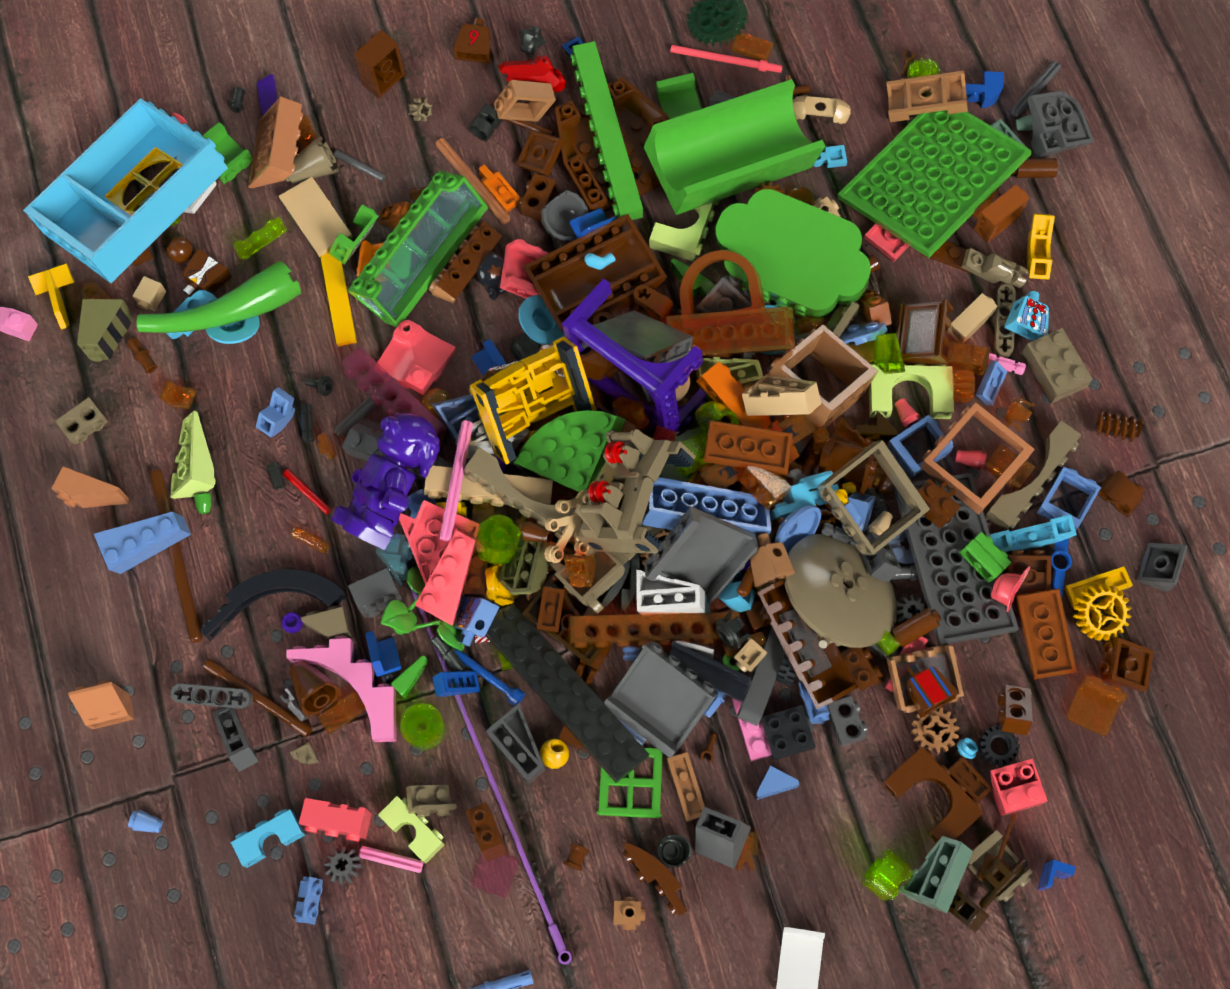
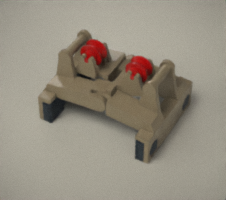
M638 429L631 430V432L609 430L606 434V439L609 443L603 454L606 463L597 479L589 486L586 494L589 503L588 505L586 503H578L575 508L577 515L583 520L577 538L596 552L657 554L661 541H658L659 539L650 534L645 527H640L653 490V483L657 482L664 465L692 467L696 456L680 441L653 440ZM622 496H624L621 509L618 510L617 508L620 503V500Z

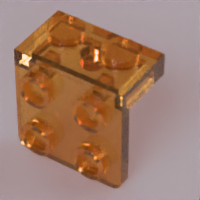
M1086 676L1080 681L1066 718L1068 721L1098 735L1106 736L1118 707L1125 702L1128 694L1122 692L1123 690L1118 686H1109L1102 683V680L1096 676Z

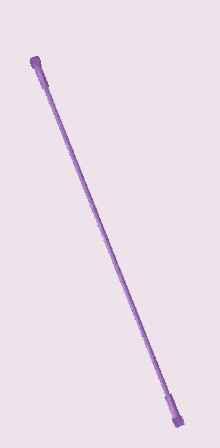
M392 538L388 547L394 553L399 568L406 578L409 567L401 551V543L397 538ZM397 542L398 546L396 548H392V543ZM410 588L414 600H416L418 593ZM418 607L423 622H429L425 610ZM428 626L426 627V629L428 631L430 639H432V637H434L435 634L432 630V627ZM435 648L444 672H450L446 661L440 658L441 654ZM454 695L548 922L549 932L559 953L558 960L564 965L569 964L572 960V955L567 951L558 927L552 920L460 695ZM563 953H567L569 955V960L567 962H563L561 960V955Z

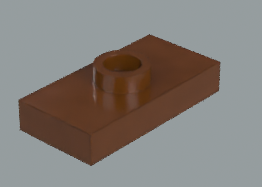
M963 756L948 768L951 778L955 782H960L965 787V793L971 799L975 798L979 802L993 789Z

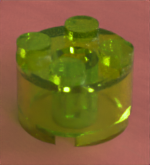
M490 516L478 528L475 547L479 558L492 564L509 563L516 554L520 540V530L513 523V520L507 516Z
M419 703L410 706L402 714L400 731L410 746L426 751L441 743L446 734V724L442 715L434 706ZM423 723L427 728L422 730L419 725Z
M889 848L883 852L886 855L883 859L878 857L864 875L867 880L861 881L862 885L882 901L893 900L900 891L898 887L902 881L907 882L913 874L910 866Z

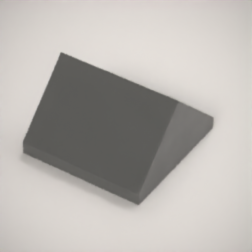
M1148 543L1137 581L1169 592L1177 585L1188 546Z

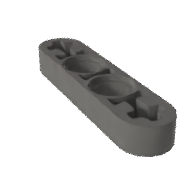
M181 683L174 685L171 689V697L178 703L240 709L249 707L253 702L252 693L242 688ZM200 689H204L207 694L206 699L203 701L197 697ZM178 691L191 692V695L181 696L178 694ZM220 691H224L227 695V699L223 703L217 699ZM243 694V697H246L244 702L233 700V696H242Z

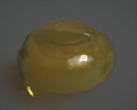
M439 388L428 390L421 399V409L428 417L440 420L431 404L450 400L451 397L446 391Z

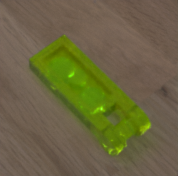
M280 217L270 220L260 230L254 231L244 241H236L234 248L239 258H249L287 231L285 224Z

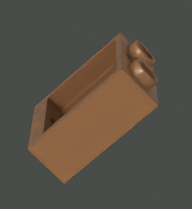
M511 80L495 100L494 108L499 119L538 122L556 99L552 86L549 83ZM517 100H529V101H530L528 104H527V103H516Z

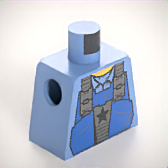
M463 596L454 623V628L462 631L458 642L470 647L474 636L484 637L499 606L483 598Z

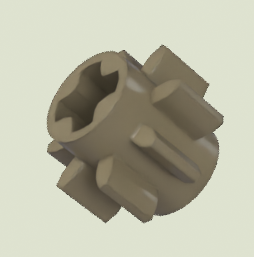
M414 98V102L409 104L408 114L414 116V121H427L426 117L432 115V105L427 103L426 98Z

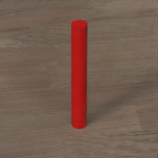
M289 469L284 471L283 476L326 515L330 513L332 508Z

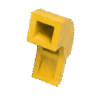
M1033 213L1027 245L1029 278L1047 280L1050 278L1052 266L1050 245L1054 215Z

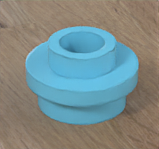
M965 738L957 743L958 752L961 756L973 759L976 756L978 747L973 740Z

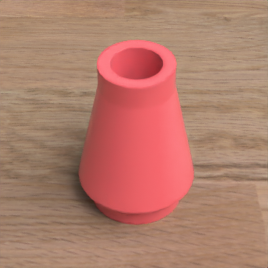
M900 399L895 403L903 427L908 429L920 421V415L905 399Z
M958 450L955 462L962 463L976 470H984L987 453H982V450Z

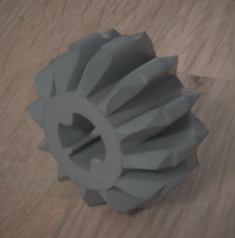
M910 595L909 600L903 597L901 603L896 604L898 609L896 611L897 617H900L896 623L900 624L912 617V613H908L910 610L914 614L925 610L927 605L926 603H920L922 598L919 597L915 601L913 595Z
M343 846L341 853L339 849L335 848V856L327 855L331 862L324 863L325 867L330 868L325 874L327 876L332 875V882L338 880L340 885H344L345 878L348 883H352L351 875L359 877V873L355 872V869H362L361 864H356V862L360 861L361 857L359 855L354 856L356 852L354 849L348 852L347 847ZM341 861H344L346 863L348 862V864L345 865V870L339 868L341 866Z

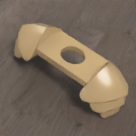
M803 95L792 100L796 120L799 118L804 120L806 115L833 117L834 123L845 124L851 114L849 105L838 98L830 99ZM819 102L824 103L826 109L818 111L815 105Z

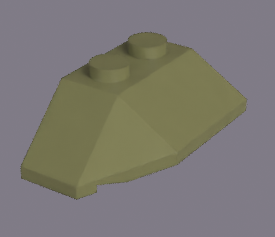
M518 534L507 546L499 582L510 594H532L543 589L549 566L544 553L546 548L550 546V542L524 541Z

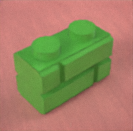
M982 532L959 552L988 583L994 580L1011 563L1006 552L999 550L993 544L992 538L986 534L984 535Z

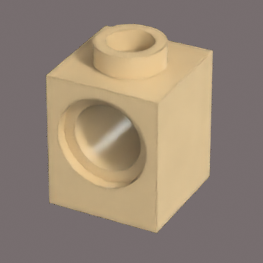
M144 276L134 292L133 298L141 309L156 311L166 290L161 283Z

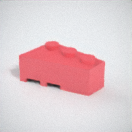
M305 798L299 825L304 827L306 832L317 833V830L326 831L325 835L338 838V835L341 834L346 835L347 840L359 842L360 838L366 839L372 813L363 807L357 809L345 804L337 805L327 801Z

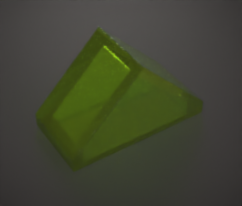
M896 333L876 336L874 364L884 374L903 373L906 371Z

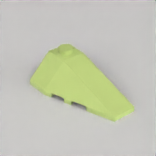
M193 411L183 420L179 438V444L182 445V448L175 458V462L178 463L177 472L173 473L171 478L170 498L173 499L204 494L215 485L214 467L198 412Z

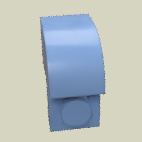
M279 387L273 390L270 405L259 412L256 428L271 438L281 432L294 415L295 408L292 407L294 397Z

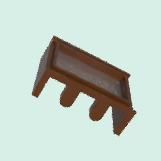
M947 299L938 302L901 304V309L898 312L899 325L896 330V348L893 350L894 359L898 363L911 366L915 364L948 363V359L942 353L943 346H949V339L945 336L944 332L945 328L951 327V321L946 314L947 312H953L954 308Z

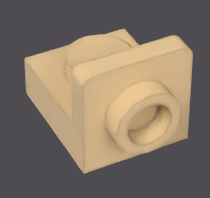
M751 638L734 657L737 660L736 665L744 672L747 670L753 672L754 668L768 652Z

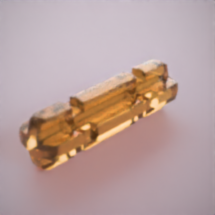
M295 527L291 533L294 539L300 540L302 543L317 549L323 554H326L330 549L328 542L321 541L320 538L307 531L304 532L299 527Z

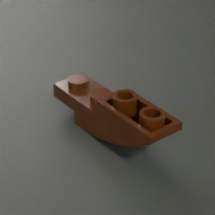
M624 844L625 851L622 853L629 864L633 862L637 870L634 872L640 882L645 881L648 885L655 880L657 884L654 887L661 897L663 895L666 896L669 901L666 905L672 915L677 914L679 918L685 915L687 910L676 895L682 889V886L674 875L648 852L632 844Z

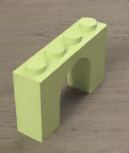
M720 200L695 208L699 219L691 227L676 229L656 222L649 239V248L694 262L696 255L699 256L703 244L700 243L702 238L706 239L709 230L707 227L708 221L712 222L714 218V205L718 206Z
M875 363L872 365L878 370V373L869 386V417L875 418L876 412L879 411L885 418H890L892 413V388L902 381H914L921 384L928 392L930 417L932 419H951L954 413L952 366H946L945 364H937L935 366L915 364L911 366L904 363H897L895 365Z

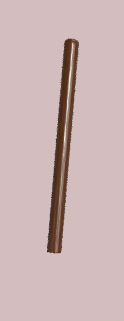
M815 442L801 468L802 474L812 476L820 461L824 444ZM785 517L773 520L771 524L772 531L769 534L771 544L774 543L780 522ZM751 563L737 588L738 595L742 597H747L754 585Z
M151 471L149 474L159 515L172 512L162 471ZM177 542L168 547V553L189 639L192 643H198L202 640V633L200 632L201 629L180 544Z

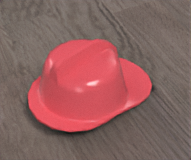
M1030 566L1026 568L1022 575L1006 573L995 581L991 597L1007 606V612H1009L1015 594L1026 578Z

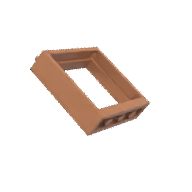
M975 402L971 408L967 406L960 414L962 418L959 422L955 420L947 429L949 433L946 436L941 435L934 444L937 447L933 451L929 449L921 458L924 461L920 468L940 484L947 482L948 484L945 488L950 492L955 489L954 495L979 515L1035 449ZM972 416L1020 453L981 499L934 462V459Z

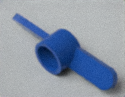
M1069 538L1056 542L1054 553L1051 555V572L1053 573L1051 590L1059 588L1061 599L1063 597L1065 571L1072 564V558L1068 554ZM1055 555L1061 556L1065 560L1064 569H1059L1054 565L1053 558Z

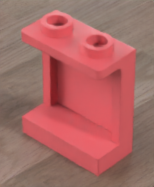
M516 239L507 244L500 288L525 299L533 295H539L524 266L549 253L538 246L527 244L526 241Z

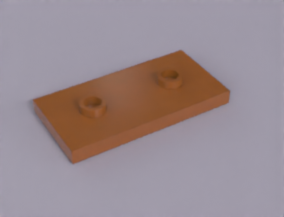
M709 420L703 462L787 475L793 433Z
M1059 588L1016 596L1033 680L1076 673L1077 670Z

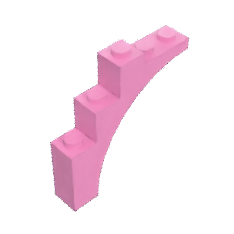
M336 636L335 639H329V648L326 645H315L311 649H306L305 646H294L293 649L287 650V659L291 663L307 661L309 664L323 667L338 674L352 685L366 707L374 742L397 741L396 690L390 684H378V687H375V671L369 660L362 659L354 663V642L351 638H348V636Z

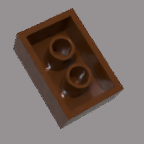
M382 29L377 34L372 35L370 40L365 45L359 47L354 54L363 86L378 99L405 76L398 43Z

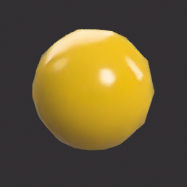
M549 739L541 746L539 755L546 767L559 769L567 763L569 749L563 741Z

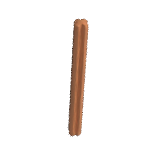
M444 138L437 140L436 147L458 173L468 180L501 224L505 225L511 220L510 215Z

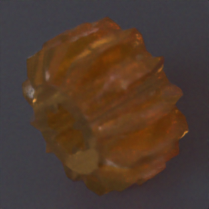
M955 369L953 371L954 402H971L975 392L974 373L971 370Z

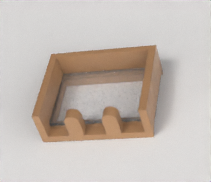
M953 645L933 646L886 658L896 699V707L904 711V713L916 711L906 687L908 680L912 678L907 669L916 662L920 664L924 671L932 666L936 667L958 690L956 699L951 702L958 701V697L964 696Z

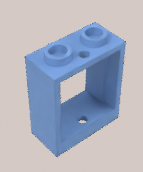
M929 415L891 439L887 445V448L910 479L924 471L920 468L923 461L917 464L901 442L923 427L929 430L936 441L941 435L946 436L940 430L939 423ZM952 440L934 459V462H938L951 453L954 447Z
M1063 467L1036 513L1051 521L1050 519L1070 515L1049 503L1061 481H1064L1089 495L1077 517L1072 516L1075 530H1077L1101 487L1092 479H1085L1078 475V472L1074 469Z

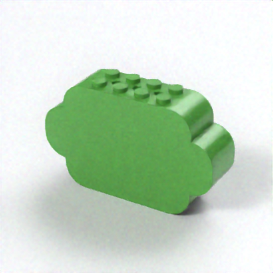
M764 189L756 192L750 198L748 204L736 203L728 206L722 212L717 222L716 237L719 249L735 252L753 264L761 280L764 302L770 300L776 303L777 307L783 310L789 308L794 311V314L803 318L808 316L814 319H822L829 316L835 310L837 304L851 305L852 302L856 303L867 288L871 266L868 258L860 252L861 232L854 223L775 190ZM724 261L726 275L728 277L730 275L734 276L739 281L738 286L743 291L745 289L750 291L745 271L737 263Z

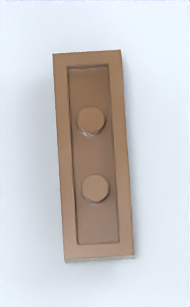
M688 752L667 758L686 822L699 819L705 806Z

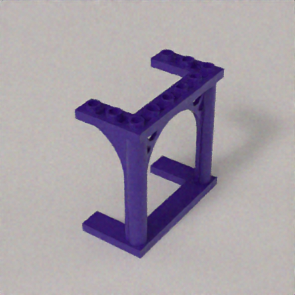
M603 279L562 323L565 338L577 346L580 356L594 349L645 387L653 398L656 407L645 404L611 378L606 377L600 381L587 378L588 381L659 433L661 440H666L670 437L675 438L681 435V431L685 426L689 427L694 416L698 412H702L707 405L706 393L699 389L686 405L678 407L675 392L679 386H683L687 382L689 374L701 366L703 362L702 350L694 346L684 357L666 363L647 362L630 354L587 322L589 317L612 293L610 283ZM584 342L590 347L584 349L582 348V343Z

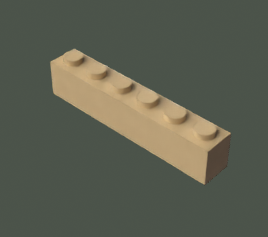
M432 466L425 480L424 495H428L432 499L447 498L453 468ZM464 473L459 501L470 500L473 504L487 502L497 507H501L503 504L507 505L501 500L500 496L488 493L483 488V485L478 482H471ZM504 474L509 483L521 494L536 502L550 505L553 480Z

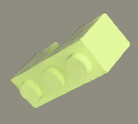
M396 796L378 814L395 833L405 825L415 827L416 837L408 847L425 864L444 846L441 842L444 837L435 828L431 831L426 826L428 821L424 817H417L414 813L408 814V802L405 797L401 800Z

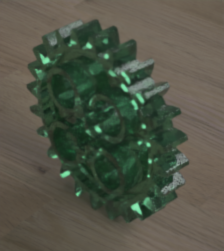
M700 0V3L694 1L695 7H690L691 13L687 14L689 19L687 24L693 38H697L699 43L704 41V45L711 42L712 47H714L716 42L721 46L722 41L729 44L730 38L736 40L735 34L741 35L740 29H746L745 23H748V12L742 0Z

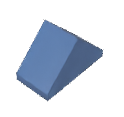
M770 766L755 797L756 800L798 788L800 784L797 779Z

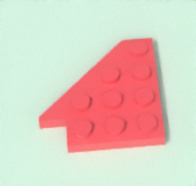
M423 500L416 519L401 513L399 520L426 585L450 541L440 539L445 508ZM456 514L452 537L455 531L459 529L477 539L482 524Z

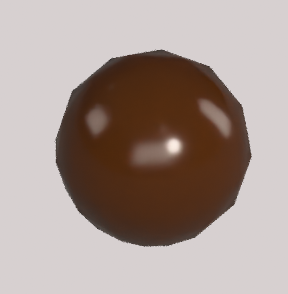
M182 236L174 237L166 249L167 256L171 261L179 264L189 261L194 251L192 243Z

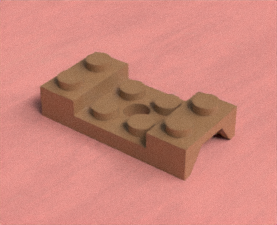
M964 71L887 81L890 122L909 120V115L948 110V114L968 112ZM924 92H931V93H932V94H931L930 96H928V97H923V96H922V94H923Z

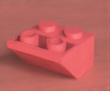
M1033 759L990 771L993 796L1000 817L1039 806L1048 801Z

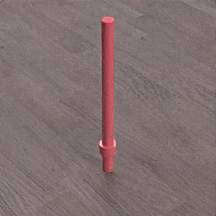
M671 45L670 50L672 53L757 68L758 71L762 72L767 70L781 73L783 65L768 63L767 60L761 59L756 61L677 45Z

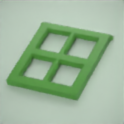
M644 748L650 754L649 757L654 758L653 778H635L634 770L628 773V777H623L615 783L601 767L600 799L597 814L646 818L662 817L660 813L662 751L658 748ZM609 785L628 786L627 807L608 806ZM633 787L652 788V809L632 808Z

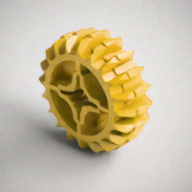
M1097 583L1095 587L1088 586V592H1081L1083 598H1076L1079 606L1073 607L1075 610H1078V613L1073 615L1074 618L1079 619L1076 625L1082 626L1080 631L1087 633V637H1094L1098 641H1101L1102 638L1108 641L1110 636L1117 638V632H1124L1122 626H1129L1126 618L1132 617L1130 614H1127V611L1132 609L1131 606L1125 605L1129 599L1123 598L1125 593L1118 591L1116 586L1110 587V584L1104 583L1102 586ZM1105 595L1099 603H1092L1097 597ZM1114 605H1115L1116 613H1114V611H1113V606H1114ZM1098 609L1104 610V613L1108 616L1100 614L1101 611ZM1089 611L1092 613L1091 620L1089 618ZM1106 621H1112L1110 625L1100 629L1101 625H1104Z

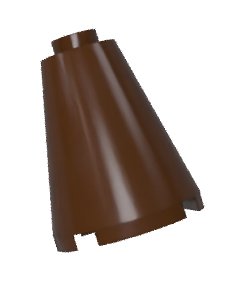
M298 661L293 664L290 669V676L303 714L312 718L310 715L322 717L331 712L338 704V697H341L338 685L307 661Z

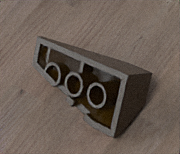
M550 580L544 585L545 587L560 589ZM543 589L539 591L521 615L536 628ZM564 592L558 633L540 631L590 666L603 648Z

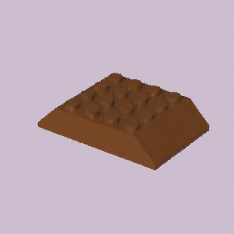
M629 214L524 266L526 273L561 332H564L562 323L603 279L610 283L612 293L587 320L591 325L596 314L608 312L612 315L635 303L634 290L637 286L646 285L655 290L667 278ZM611 252L615 257L613 263L601 270L588 266L584 260L588 253L604 257ZM645 292L643 294L639 293V298L646 297Z

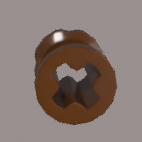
M571 843L570 854L567 861H564L563 864L572 869L582 871L581 865L585 854L589 853V849Z

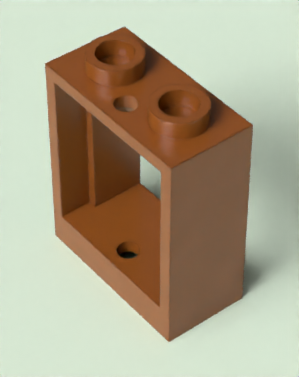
M1015 184L981 211L974 231L986 243L991 241L1021 217L1029 200L1026 191L1020 189Z

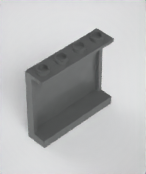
M631 311L593 325L630 354L647 362H671L684 357L691 351L693 336L637 311ZM582 343V348L590 347L586 343Z
M690 506L661 542L657 554L653 553L645 562L646 579L654 581L658 575H661L665 578L700 585L705 591L708 604H711L715 598L720 596L727 584L732 582L733 577L738 571L744 568L745 563L750 557L756 554L758 549L756 535Z
M649 641L642 646V651L612 695L605 700L604 704L617 718L671 758L678 752L716 698L718 692L711 683L698 678L694 670L686 669L682 666L678 658L665 653L662 646L658 643Z

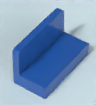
M602 208L577 217L569 223L577 238H580L618 218L615 216L607 219Z
M491 339L483 342L484 349L472 356L473 362L485 380L508 367Z
M374 631L365 633L371 663L376 676L400 670L401 664L395 639L392 637L377 642Z
M1057 860L1043 864L1037 889L1043 891L1051 888L1054 877L1066 879L1074 876L1076 867Z

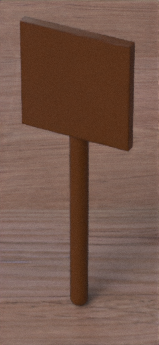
M1012 813L998 856L995 857L988 853L985 854L978 875V879L985 881L980 875V873L984 869L987 870L991 866V862L995 858L1000 860L1003 863V865L1008 870H1010L1012 863L1002 860L1001 858L1006 843L1008 841L1016 817V813ZM999 871L994 875L997 880L1002 876Z

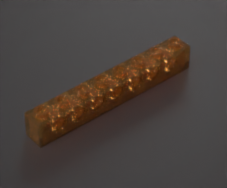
M729 612L570 616L568 618L569 644H574V648H586L587 644H596V647H608V643H617V647L630 646V643H638V646H643L649 641L659 642V645L666 646L671 645L672 641L676 640L693 644V641H701V644H714V640L721 639L713 631V624L716 623V620L726 617V614ZM731 612L732 616L730 620L734 619L737 616L740 618L739 612ZM692 624H698L700 626V634H694L692 632ZM650 625H656L659 628V635L654 636L650 633ZM671 625L679 626V635H674L671 632ZM629 626L637 627V636H631L629 634ZM587 627H593L596 630L595 637H588L585 630ZM607 627H615L617 629V636H609Z

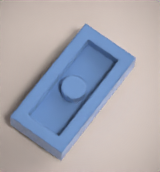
M990 361L976 393V396L986 406H993L1007 374L1006 369L998 361Z

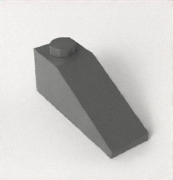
M223 707L214 712L213 716L228 757L237 770L240 772L259 762L235 708Z

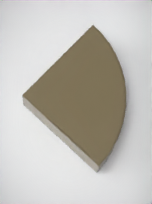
M310 742L290 751L292 757L300 763L309 765L319 762Z

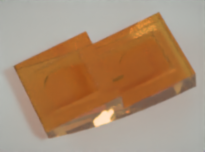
M356 691L337 701V706L331 712L318 717L328 735L342 728L366 711V707Z

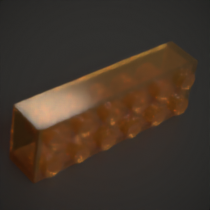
M791 307L667 316L668 326L693 336L691 349L697 346L702 350V356L795 350L793 308Z

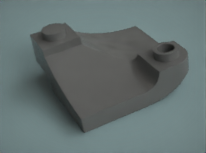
M1056 91L1032 95L1027 98L1033 125V140L1030 142L1036 158L1050 157L1054 154L1090 145L1094 142L1081 106L1066 92Z

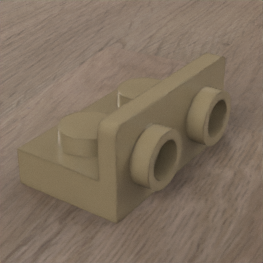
M852 302L849 307L839 305L826 324V327L840 338L857 316L860 305Z
M449 785L406 787L408 814L417 813V817L430 816V813H436L437 816L450 815L449 811L457 809L456 804L450 803Z

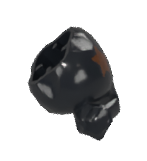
M489 253L476 271L475 276L482 286L488 287L489 297L495 301L500 294L507 292L500 288L504 257L498 253Z

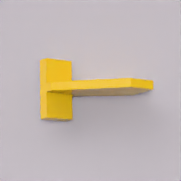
M66 263L28 276L35 295L49 292L53 311L61 329L67 328L70 323L59 287L75 282Z

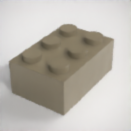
M1063 328L1027 343L1022 352L1051 404L1087 388L1093 379Z

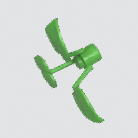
M413 566L407 571L406 579L410 588L414 592L419 593L417 599L408 609L399 600L391 601L384 610L381 624L392 627L399 635L410 633L419 628L438 625L437 632L442 640L455 649L463 651L464 645L458 642L462 631L454 628V624L452 626L443 620L442 622L436 620L416 625L417 618L411 611L416 606L415 604L426 585L418 566Z

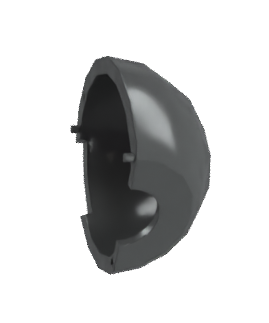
M566 190L542 208L541 222L545 230L553 238L561 241H572L577 239V236L569 222L587 214L588 209L585 202L577 194Z

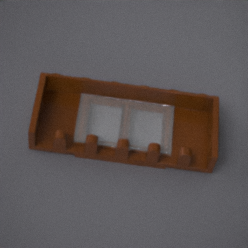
M784 579L757 592L772 620L770 623L799 680L803 681L816 709L826 706L858 688L835 643H830L826 648L819 646L821 637L814 634V630L804 622L793 607L786 592Z

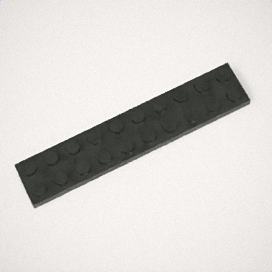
M514 603L498 609L485 636L615 783L649 758L650 754L535 626L521 616L522 612Z

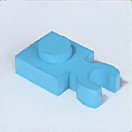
M844 145L825 147L824 152L818 157L819 160H816L813 166L819 167L823 163L827 164V168L846 166L847 158Z

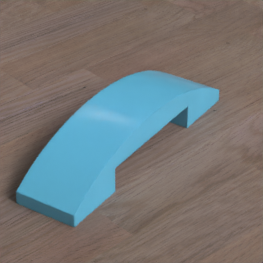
M1070 514L1050 519L1051 522L1014 531L1006 530L990 534L993 544L999 550L1009 554L1011 550H1030L1071 538L1077 534L1072 515Z

